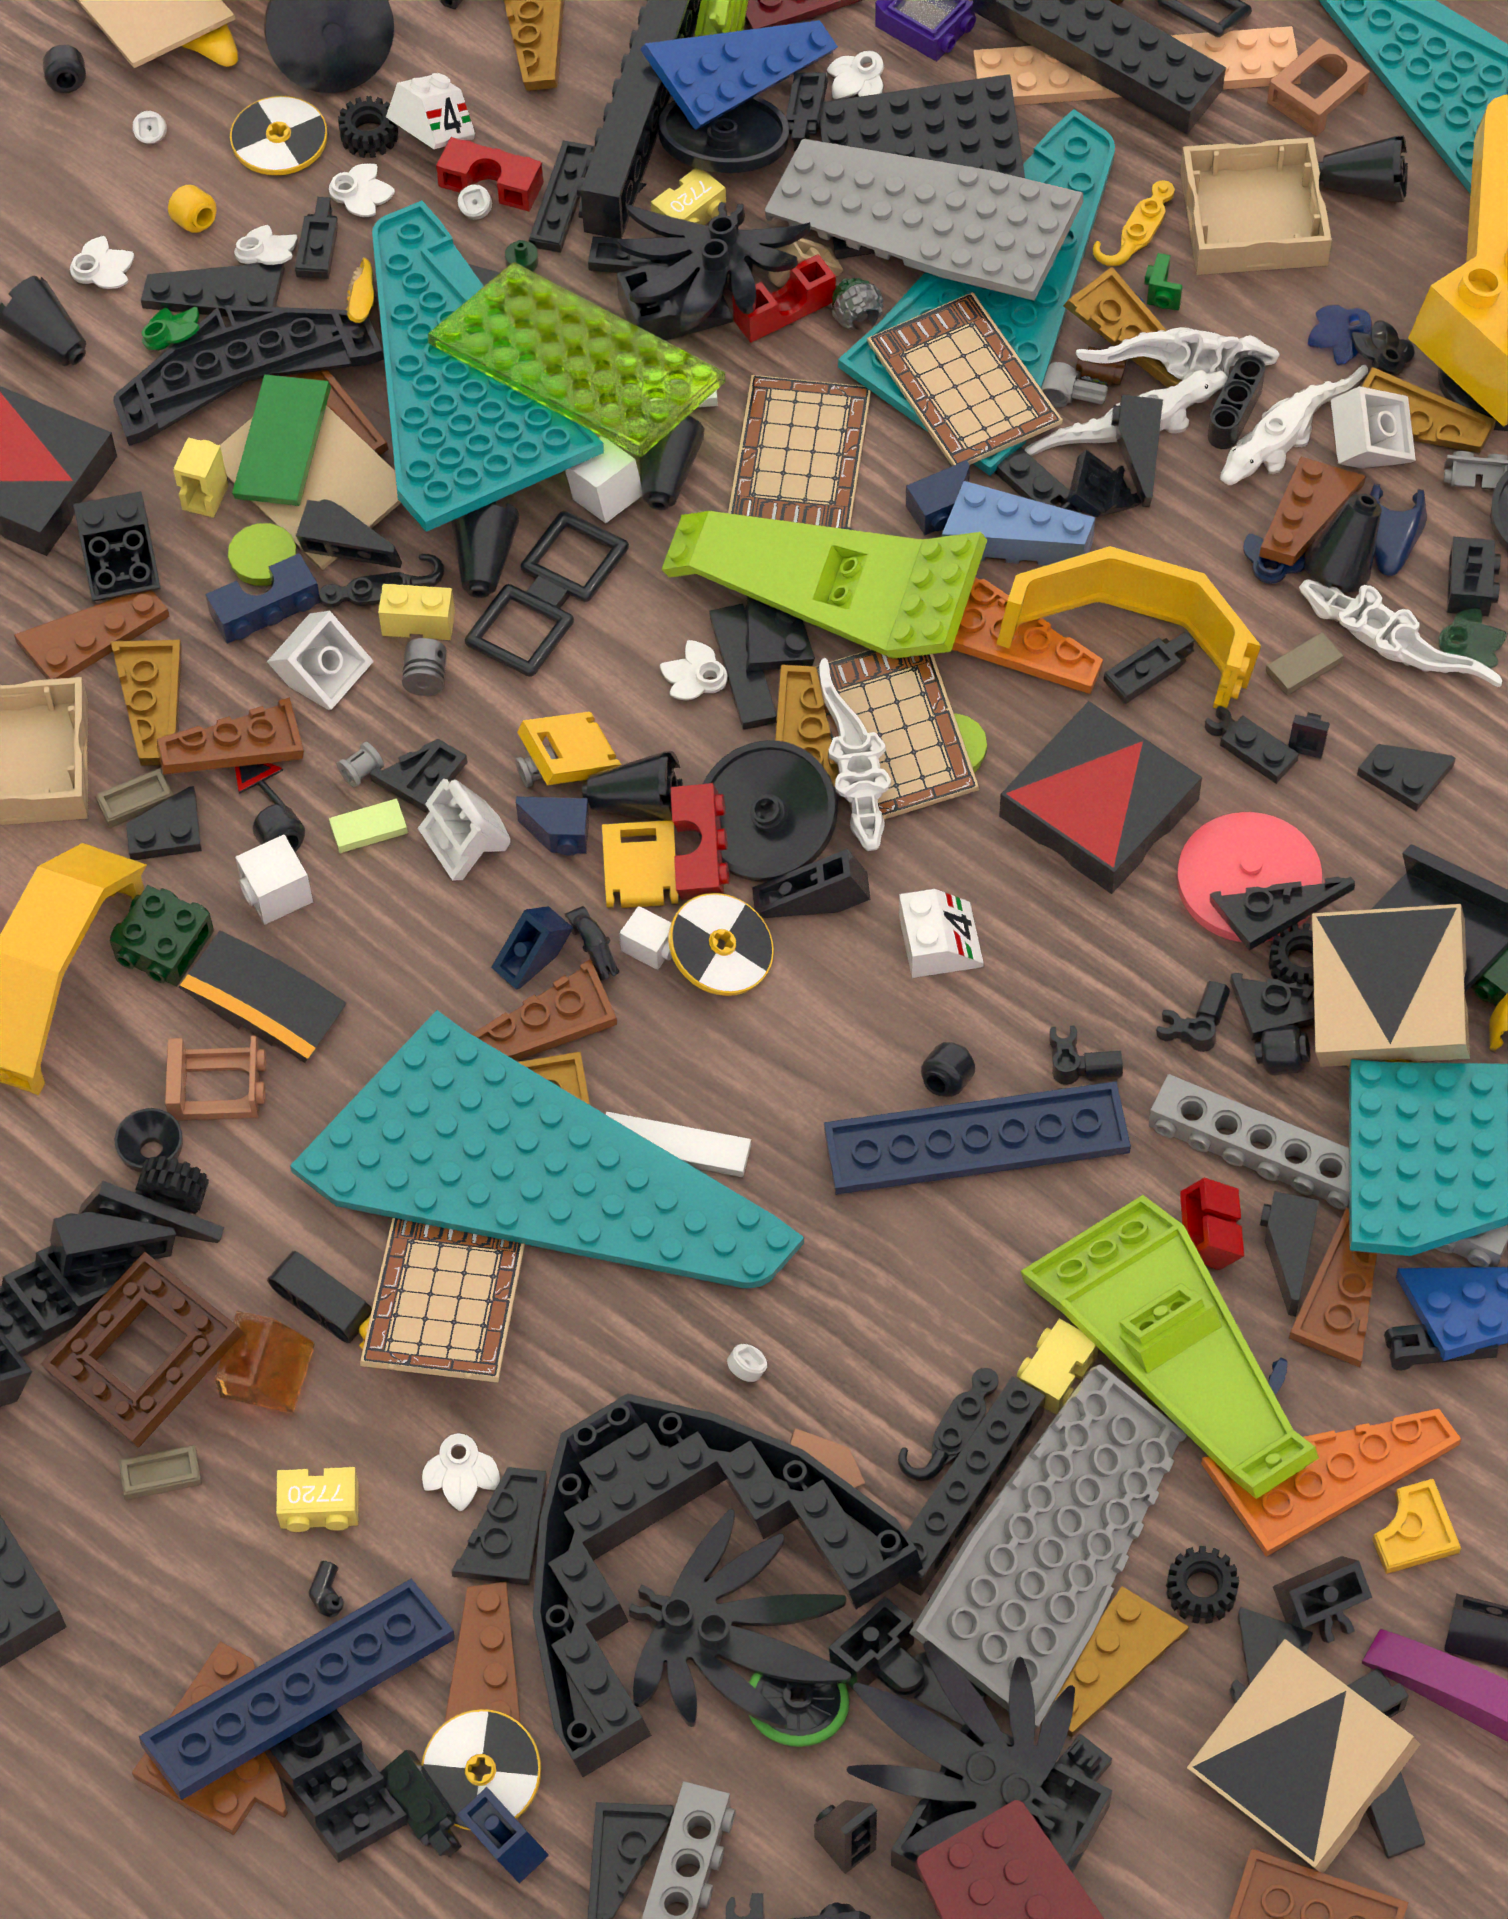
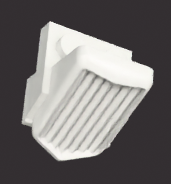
M443 779L425 803L430 812L418 827V830L452 881L463 880L483 852L505 851L510 845V837L499 815L484 799L455 779L451 780L450 783L447 779Z

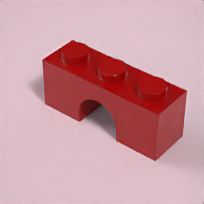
M450 137L436 165L439 187L460 193L465 187L475 185L479 181L495 180L497 181L499 204L530 212L544 183L541 161Z
M819 254L808 258L791 269L787 283L773 293H770L762 282L755 284L757 303L752 313L744 314L741 312L733 296L734 322L748 341L752 343L831 304L833 301L832 295L836 289V276Z
M713 783L671 787L672 822L677 831H696L702 835L701 843L694 852L687 855L674 856L676 891L681 900H690L699 895L709 893L724 894V885L729 884L730 881L728 864L722 862V850H727L728 848L726 829H721L720 816L726 814L724 795L718 793Z

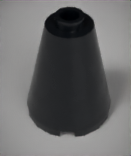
M1404 135L1324 155L1323 162H1318L1319 182H1323L1324 188L1392 202H1404L1408 183V163H1405V157L1401 156V153H1407Z
M31 276L23 280L8 293L12 299L7 306L1 302V330L63 366L76 365L84 358L86 354V341L45 279Z
M668 410L644 413L637 425L642 498L651 508L656 510H666L668 507L676 504L704 440L705 428L701 422L686 414L684 415V420L673 417L674 411Z
M1368 494L1351 496L1306 550L1304 556L1306 558L1304 563L1305 570L1323 586L1330 588L1333 583L1343 586L1341 592L1350 593L1358 592L1361 586L1367 585L1371 576L1382 512L1380 505L1373 496Z
M496 501L451 521L462 588L475 598H485L496 591L519 524L518 510L509 503H506V508L497 506Z
M664 751L591 774L588 777V781L582 785L583 798H588V803L592 810L657 821L672 820L671 787L683 786V780L677 779L674 768H680L679 760L673 751Z

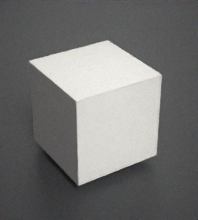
M600 436L599 439L604 443V453L565 471L573 500L604 523H607L642 496V486L635 458L604 436Z
M281 835L235 857L240 875L239 884L249 905H254L264 925L313 903L308 875L285 835Z

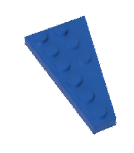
M818 20L645 43L640 50L690 124L697 130L789 78L794 73L833 53L838 46L821 21Z
M1508 1267L1397 1268L1396 1279L1422 1324H1425L1427 1333L1435 1347H1438L1443 1361L1474 1353L1476 1349L1508 1343Z

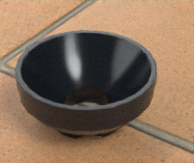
M146 1108L135 1111L125 1117L116 1130L114 1141L116 1151L122 1162L131 1170L141 1173L145 1160H150V1158L141 1154V1149L145 1144L157 1142L162 1145V1151L156 1156L157 1159L160 1156H166L168 1160L172 1158L177 1159L182 1150L183 1135L181 1127L174 1116L161 1109Z

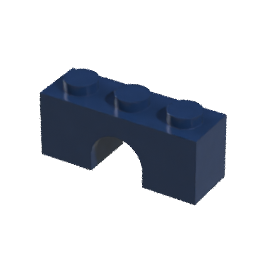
M300 553L268 566L272 588L262 595L247 594L242 590L237 581L205 594L209 613L227 644L237 639H244L255 631L267 626L276 625L291 615L305 612L314 605L321 603L318 584Z

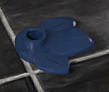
M1250 533L1247 535L1243 545L1244 554L1253 563V573L1260 581L1269 584L1277 583L1283 580L1286 574L1298 573L1305 569L1304 563L1306 558L1304 556L1306 551L1293 566L1260 557V548L1264 539Z

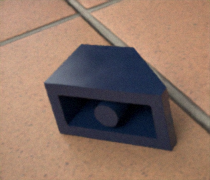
M967 460L906 485V507L924 535L944 530L963 482H969L970 464Z
M516 796L518 822L551 853H560L567 856L575 855L576 853L587 854L589 828L588 798Z
M549 906L526 909L523 911L491 968L515 989H520L557 957L573 927Z
M488 1787L482 1790L457 1814L519 1884L549 1856Z

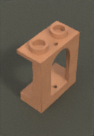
M1320 37L1270 80L1267 103L1317 137L1325 130L1326 118L1331 111L1354 91H1358L1363 96L1367 93L1370 71L1361 63L1345 55L1338 47L1329 44ZM1317 63L1339 79L1318 98L1314 99L1293 83Z
M251 1036L250 1047L185 1049L183 1038L168 1039L165 1095L167 1112L174 1116L177 1121L259 1118V1104H265L266 1098L265 1083L260 1082V1071H266L265 1049H259L257 1037ZM239 1070L249 1074V1093L241 1099L186 1101L187 1072Z

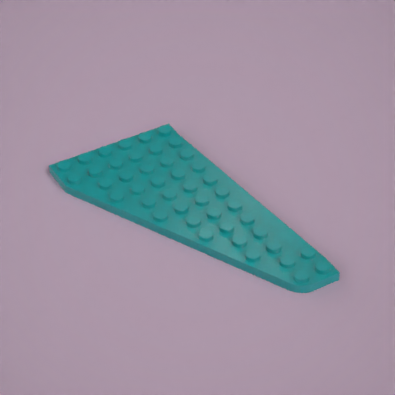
M1318 0L1471 194L1473 149L1476 131L1488 104L1494 98L1508 95V44L1437 0Z
M421 200L381 217L373 227L372 238L397 498L420 526L427 532L603 454L604 443L561 395L453 244L452 236L431 209Z
M438 1010L432 1014L290 1165L293 1174L337 1207L739 1288H756L769 1283L804 1244V1237L775 1215L468 1033Z
M1351 1059L1349 1065L1350 1251L1412 1256L1508 1225V1064L1402 1063Z

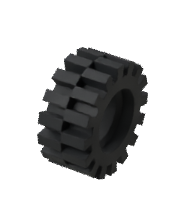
M366 96V101L363 102L361 97L355 98V105L349 101L346 104L347 110L342 108L340 116H338L341 142H343V147L345 149L349 148V152L352 155H355L358 151L361 158H365L366 153H370V158H375V152L378 151L381 155L386 154V147L391 150L394 147V142H397L399 134L397 124L386 118L390 103L386 102L383 104V99L379 97L373 102L372 96ZM367 123L380 125L371 131L357 129L359 126Z
M1296 923L1291 926L1290 932L1286 929L1280 933V936L1276 935L1274 937L1268 963L1269 970L1272 969L1271 976L1273 979L1279 978L1284 983L1296 982L1314 985L1313 965L1300 967L1290 962L1288 957L1292 951L1305 950L1313 954V931L1309 930V923H1304L1303 929H1299Z
M160 1156L159 1159L150 1157V1160L146 1159L135 1190L139 1195L183 1212L196 1214L198 1210L200 1211L209 1179H207L205 1173H200L201 1169L198 1167L191 1168V1164L186 1161L182 1164L176 1158L168 1160L166 1156Z
M1199 1546V1551L1194 1552L1193 1547L1186 1549L1185 1556L1180 1553L1175 1558V1563L1171 1564L1166 1585L1167 1599H1171V1607L1174 1611L1178 1608L1180 1609V1617L1183 1619L1190 1615L1193 1616L1192 1623L1199 1624L1200 1618H1205L1206 1624L1213 1623L1215 1616L1220 1620L1225 1617L1226 1610L1230 1612L1233 1608L1238 1592L1239 1576L1236 1577L1237 1568L1235 1564L1230 1566L1231 1558L1225 1554L1222 1558L1219 1557L1220 1550L1213 1548L1212 1553L1206 1552V1546ZM1195 1573H1207L1215 1578L1218 1589L1209 1597H1198L1189 1590L1187 1585L1188 1579Z

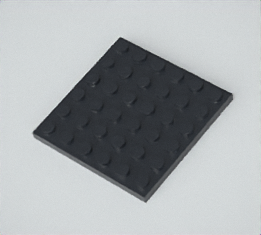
M1010 74L823 102L820 117L822 142L986 169L1025 178ZM833 237L836 259L875 254L873 249L861 246L857 250L848 247L846 240Z

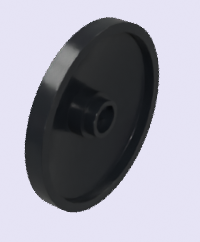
M270 0L264 18V34L269 53L275 64L292 82L315 92L339 93L365 83L382 67L393 43L394 18L388 0Z
M755 96L695 130L678 104L673 100L664 108L660 115L658 133L663 148L672 157L688 166L716 173H742L766 167L784 154L788 146L789 124L785 115L776 106L765 99Z
M775 740L746 744L724 756L711 769L703 784L713 783L718 793L723 794L725 798L726 814L720 816L721 829H726L728 848L727 850H722V862L728 864L729 872L733 875L751 881L767 882L813 863L823 853L832 838L838 816V800L834 784L821 763L801 747Z

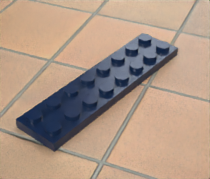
M1117 1081L824 1122V1133L835 1195L1128 1154L1131 1149Z
M411 1578L139 1736L140 1744L178 1797L183 1800L455 1640L454 1630Z

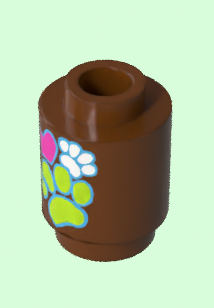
M1088 346V349H1087V350H1103V349H1099V348H1095V347ZM1078 358L1075 370L1081 372L1080 379L1110 387L1112 384L1120 386L1127 359L1114 363H1095Z

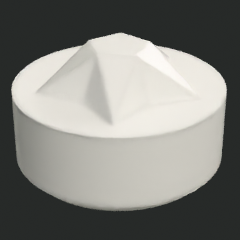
M144 111L134 119L133 133L139 141L145 144H156L165 137L167 131L166 122L156 112Z
M469 185L460 192L458 206L467 218L478 220L484 218L490 212L492 199L484 187Z
M748 1344L737 1345L727 1358V1364L731 1372L747 1382L759 1380L767 1368V1361L762 1352Z

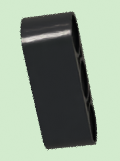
M1244 355L1236 361L1210 414L1208 441L1212 446L1218 449H1229L1237 443L1262 393L1266 367L1261 358L1255 355Z
M292 1251L267 1278L269 1285L277 1294L345 1343L353 1341L359 1334L360 1325L371 1315L372 1308L365 1300L299 1252Z

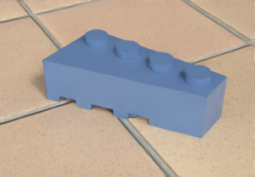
M964 481L943 530L942 537L982 532L987 539L981 561H985V557L1006 559V563L1019 564V561L1031 560L1037 561L1038 565L1047 566L1089 553L1094 538L1095 517Z

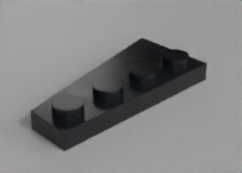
M260 263L147 274L141 297L142 308L153 310L167 308L173 312H184L197 307L199 314L209 315L218 308L222 317H228L224 305L276 307L285 271L284 263L275 265Z

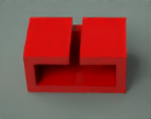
M1204 1177L1180 1191L1182 1224L1187 1230L1205 1266L1221 1270L1244 1257L1242 1226L1236 1224L1241 1219L1239 1188Z

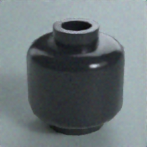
M57 45L46 52L43 58V72L47 85L60 93H70L79 89L86 79L85 62L81 52L70 45Z
M274 804L266 807L256 816L253 823V834L261 845L281 835H285L292 849L296 852L305 838V827L290 807L284 804Z
M1294 1025L1265 1029L1262 1033L1261 1042H1255L1257 1064H1264L1266 1071L1270 1075L1301 1072L1305 1063L1310 1062L1311 1059L1307 1033H1301L1300 1029Z
M943 1042L937 1045L921 1066V1076L925 1087L938 1096L953 1097L959 1094L975 1073V1062L969 1051L965 1047L953 1042Z

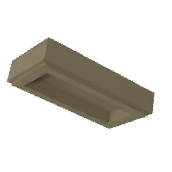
M1321 632L1269 663L1266 667V673L1288 696L1343 663L1344 655Z
M161 768L95 794L96 801L109 828L136 818L174 796Z
M195 1445L118 1460L125 1500L202 1485Z

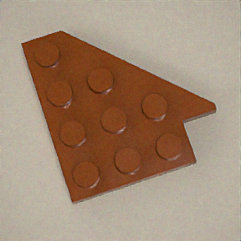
M220 1641L169 1718L256 1669L253 1659ZM146 1752L132 1771V1775L136 1780L232 1835H235L256 1802L283 1818L288 1814L280 1777L265 1752L183 1800L178 1797Z

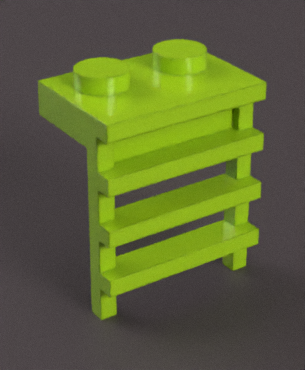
M701 0L694 37L743 31L748 0Z

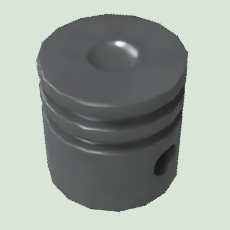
M430 638L413 639L405 646L402 686L406 691L419 696L436 695L444 688L447 649L443 643Z

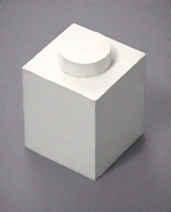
M638 906L619 933L621 951L658 970L665 959L669 961L672 958L668 942L671 922Z

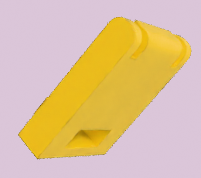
M591 712L522 721L517 733L547 785L588 780L591 774L622 765L618 759H615V752L598 723L594 722L595 718ZM545 737L549 740L559 759L550 758L542 744Z
M672 820L602 824L606 907L614 908L615 898L613 892H620L621 908L663 906V889H670L671 904H678L674 856H676L675 837ZM656 835L657 841L621 843V837Z

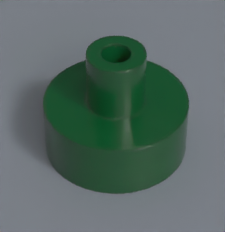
M524 240L511 243L505 250V261L508 270L518 275L533 272L539 262L538 251L535 245Z

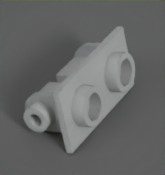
M1453 452V455H1447L1444 466L1451 467V469H1445L1444 482L1450 483V486L1474 488L1476 476H1482L1481 489L1495 490L1498 481L1508 470V456L1489 454L1487 458L1474 457L1472 452Z

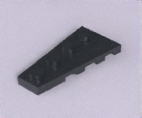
M747 596V605L745 607V620H747L746 648H748L746 671L781 669V665L812 666L815 657L803 620Z

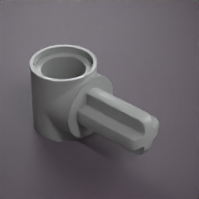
M1054 362L1047 368L1041 390L1053 407L1060 408L1068 403H1072L1073 398L1103 404L1107 397L1108 387L1079 380L1078 373H1076L1072 366L1063 362Z

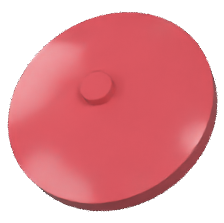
M1255 812L1223 815L1201 826L1184 845L1177 871L1179 895L1189 914L1208 931L1237 942L1242 941L1210 903L1211 893L1221 891L1222 896L1246 893V888L1249 887L1267 888L1274 884L1301 881L1302 886L1322 884L1321 863L1315 848L1306 836L1282 819ZM1310 916L1298 922V928L1302 924H1304Z

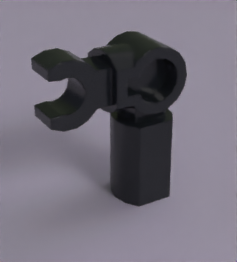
M1214 981L1207 982L1195 1019L1189 1017L1182 1019L1175 1011L1163 1010L1162 1021L1171 1023L1173 1026L1170 1028L1157 1026V1037L1164 1041H1172L1176 1038L1181 1039L1182 1043L1190 1044L1193 1049L1200 1052L1212 1049L1216 1044V1026L1220 1023L1230 994L1229 987L1226 984Z
M1070 1026V1036L1067 1038L1058 1037L1056 1027H1051L1049 1041L1053 1048L1052 1074L1058 1083L1065 1085L1073 1084L1078 1080L1079 1076H1085V1079L1123 1076L1121 1051L1084 1053V1056H1079L1075 1047L1077 1044L1076 1027Z

